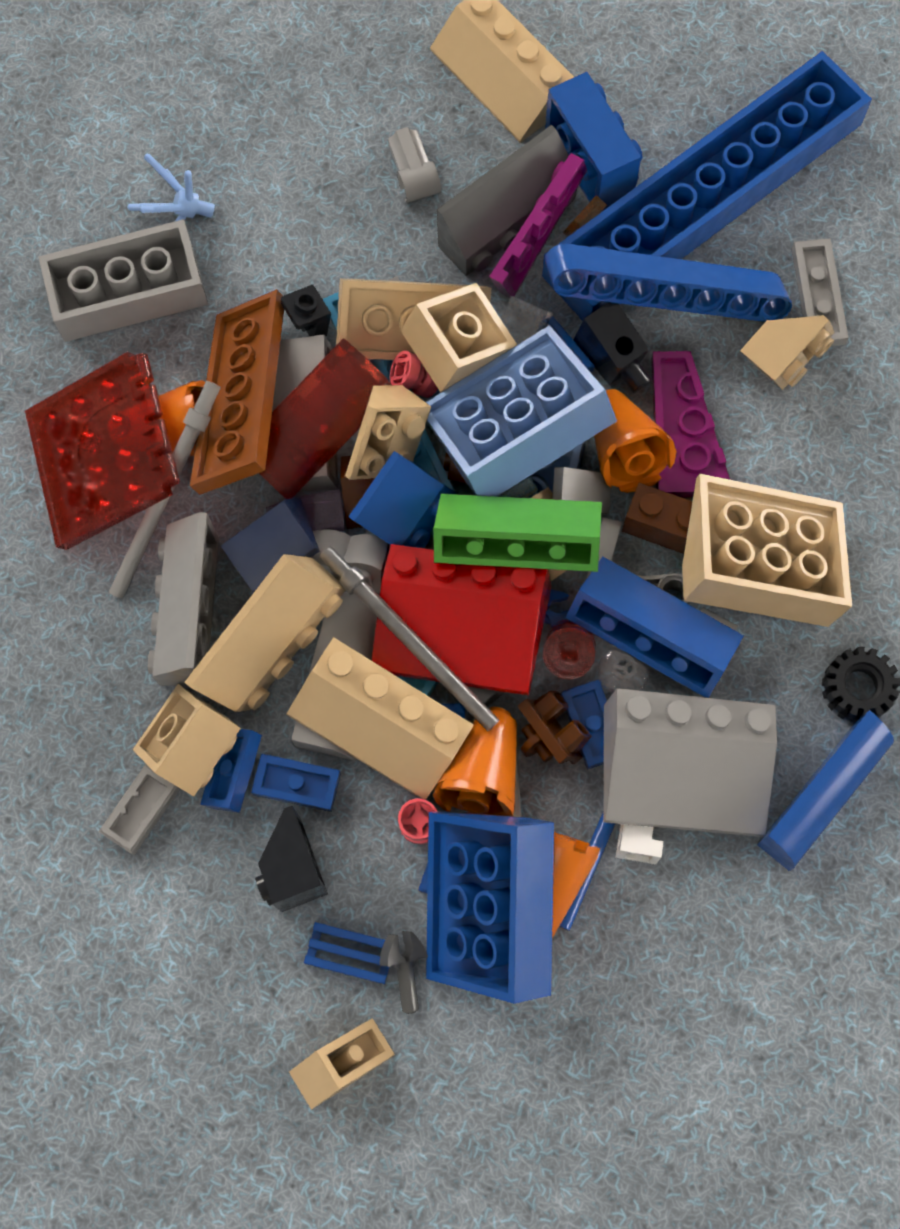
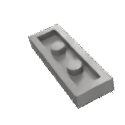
M831 238L795 241L791 251L803 317L824 315L830 320L835 332L831 336L834 340L831 346L846 345L849 336Z

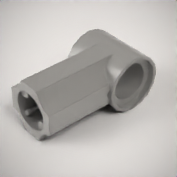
M408 127L396 130L395 134L388 138V146L398 170L397 176L400 189H405V202L409 203L441 193L437 169L433 161H428L417 130H411Z

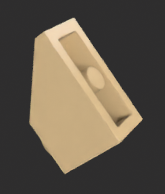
M372 1018L315 1051L289 1071L312 1110L395 1054Z

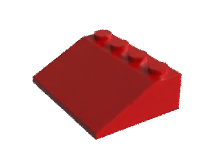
M391 544L382 577L380 597L466 686L529 696L552 587L549 569L434 563V550ZM377 617L371 661L396 676L440 682Z

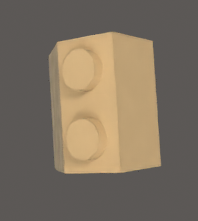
M477 283L416 304L401 329L402 334L440 392H443L517 346V343Z
M177 684L133 748V751L155 774L190 795L195 796L198 790L206 786L212 778L213 768L221 756L232 749L237 739V733L241 728L195 694Z

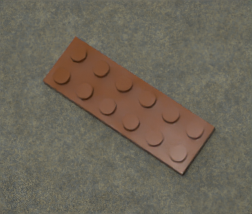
M277 289L216 315L206 380L217 384L221 388L208 414L211 420L205 432H200L196 442L190 487L199 495L265 471L284 308L281 305V297L283 295Z

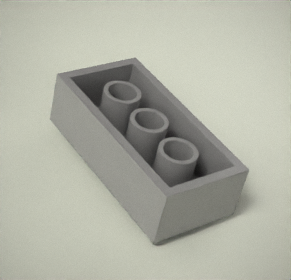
M184 219L38 256L53 322L64 342L208 305L192 241Z

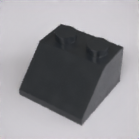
M293 806L284 808L258 863L262 875L255 877L263 901H267L269 906L274 905L281 912L328 895L300 816Z

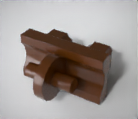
M549 691L537 700L525 699L518 705V708L530 723L521 730L527 738V741L521 747V751L526 757L538 753L543 762H547L554 756L559 764L570 761L571 764H576L583 758L580 750L592 736L579 720H572L564 728L561 727L556 719L569 706L558 691Z

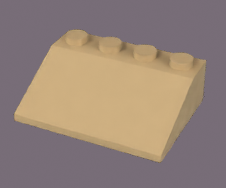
M699 474L695 483L682 564L684 601L829 627L852 607L843 503Z

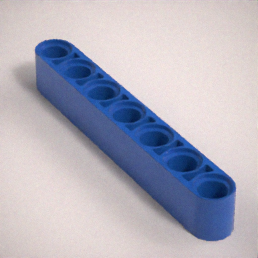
M574 244L554 246L545 256V264L554 290L558 295L564 297L762 322L783 319L790 313L792 308V301L781 278L773 272Z

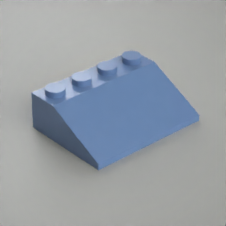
M550 325L426 402L431 406L427 423L476 496L497 497L617 422L604 387Z

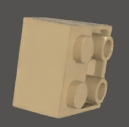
M824 315L767 320L740 351L753 365L783 390L788 384L791 387L795 386L807 372L804 366L814 355L820 358L834 342L831 336L835 332L830 320Z
M403 385L373 386L345 476L349 480L376 478L394 451L413 462L431 406Z

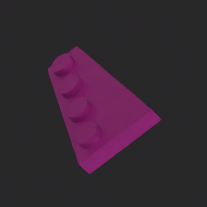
M570 153L565 162L561 161L557 165L550 185L544 194L538 198L533 211L489 277L498 291L511 299L514 298L585 176L587 168L582 158Z

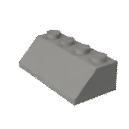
M199 512L167 524L166 536L159 540L158 555L159 560L163 561L162 575H157L155 579V596L160 598L159 611L153 613L151 620L152 635L156 636L155 650L149 651L148 672L153 674L152 677L160 686H177V684L188 686L184 682L210 650L219 537L208 514L204 512Z

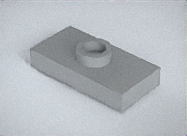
M145 764L98 832L132 855H135L180 788L155 774Z

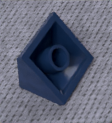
M298 497L283 500L221 545L253 593L283 554L313 557L320 552L302 501Z

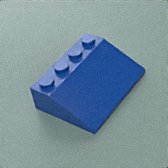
M429 812L426 951L428 957L426 958V979L513 1004L551 996L554 822L525 817Z

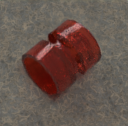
M568 619L558 621L550 628L544 642L543 659L546 667L552 674L562 679L582 677L591 669L595 661V635Z

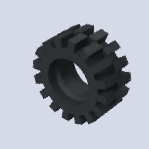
M857 647L854 651L850 648L845 650L840 656L838 655L826 669V675L822 679L821 685L825 686L822 694L824 699L828 698L830 703L827 706L832 711L835 708L839 712L838 717L841 719L845 717L851 718L850 722L853 723L858 721L869 710L878 718L886 713L895 704L893 702L900 693V691L896 690L900 686V678L894 677L898 670L895 665L891 667L887 665L886 662L890 660L888 656L884 654L880 658L876 656L878 650L871 648L868 652H865V647ZM857 671L868 674L875 684L873 696L865 700L853 697L846 688L848 674Z

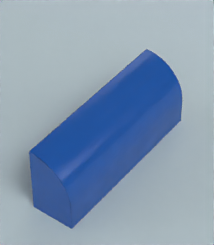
M602 557L598 562V572H591L580 587L565 617L705 698H709L744 637L739 632L605 557Z
M869 710L853 724L766 832V835L758 842L757 845L788 871L795 868L893 745L894 738L890 730L873 712Z

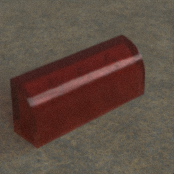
M343 338L272 412L265 471L258 474L286 500L293 498L361 427L373 386L392 384L362 353Z

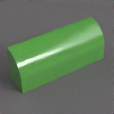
M441 494L433 528L434 563L598 572L602 502Z

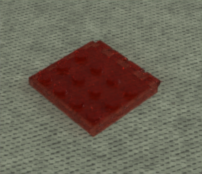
M126 352L25 410L56 548L68 550L172 496L171 488L180 483L174 456L167 454L172 451L165 420L158 419L163 416L156 385L150 384L154 381V377L146 353L135 355Z

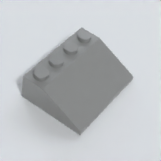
M617 688L604 704L603 822L764 837L766 835L777 749L776 706Z

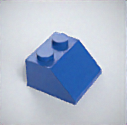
M394 451L351 512L349 518L390 545L424 548L430 539V531L434 527L440 495L457 493L429 472Z

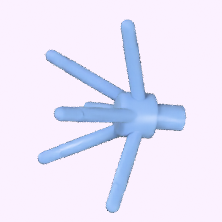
M149 153L144 155V159L167 181L176 194L173 203H131L127 206L129 211H140L142 213L174 212L178 215L175 221L185 220L186 217L193 219L196 214L209 218L213 216L215 205L199 200V195L193 193L192 173L190 170L184 172V189L168 169H165Z

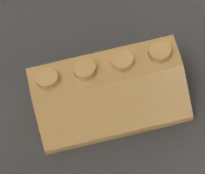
M463 0L456 5L430 47V50L520 143L546 124L548 89L574 78L498 0Z
M283 554L184 683L234 712L248 711L250 709L256 710L268 698L270 692L267 689L274 680L281 679L292 668L294 661L291 659L300 648H306L318 634L316 627L322 619L333 615L341 606L343 599L340 597L345 592V589L339 584L338 579L312 557Z
M334 637L310 672L286 714L420 799L428 798L474 726L469 721Z

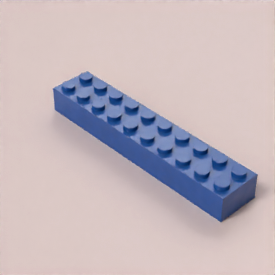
M821 51L559 244H574L682 259L861 126L872 98L830 57ZM546 252L543 259L542 277L554 289L545 264V256L548 253ZM559 295L582 321L608 303Z

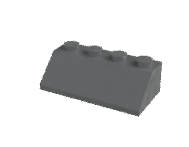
M552 125L437 209L438 247L465 276L474 270L477 272L484 270L491 263L495 254L502 249L507 250L533 211L536 201L550 185L555 168L561 161L565 162L569 155L557 130ZM577 189L574 195L572 196L570 202L568 203L567 207L574 201Z

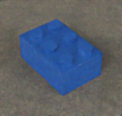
M588 72L548 89L545 129L552 125L557 130L568 155L572 153L584 160L587 172L579 186L597 214L607 209L636 187L639 179L640 162L643 158L641 148L636 140L629 138L624 130V123L620 114L617 111L613 112L606 102V95L602 86L599 83L595 84Z

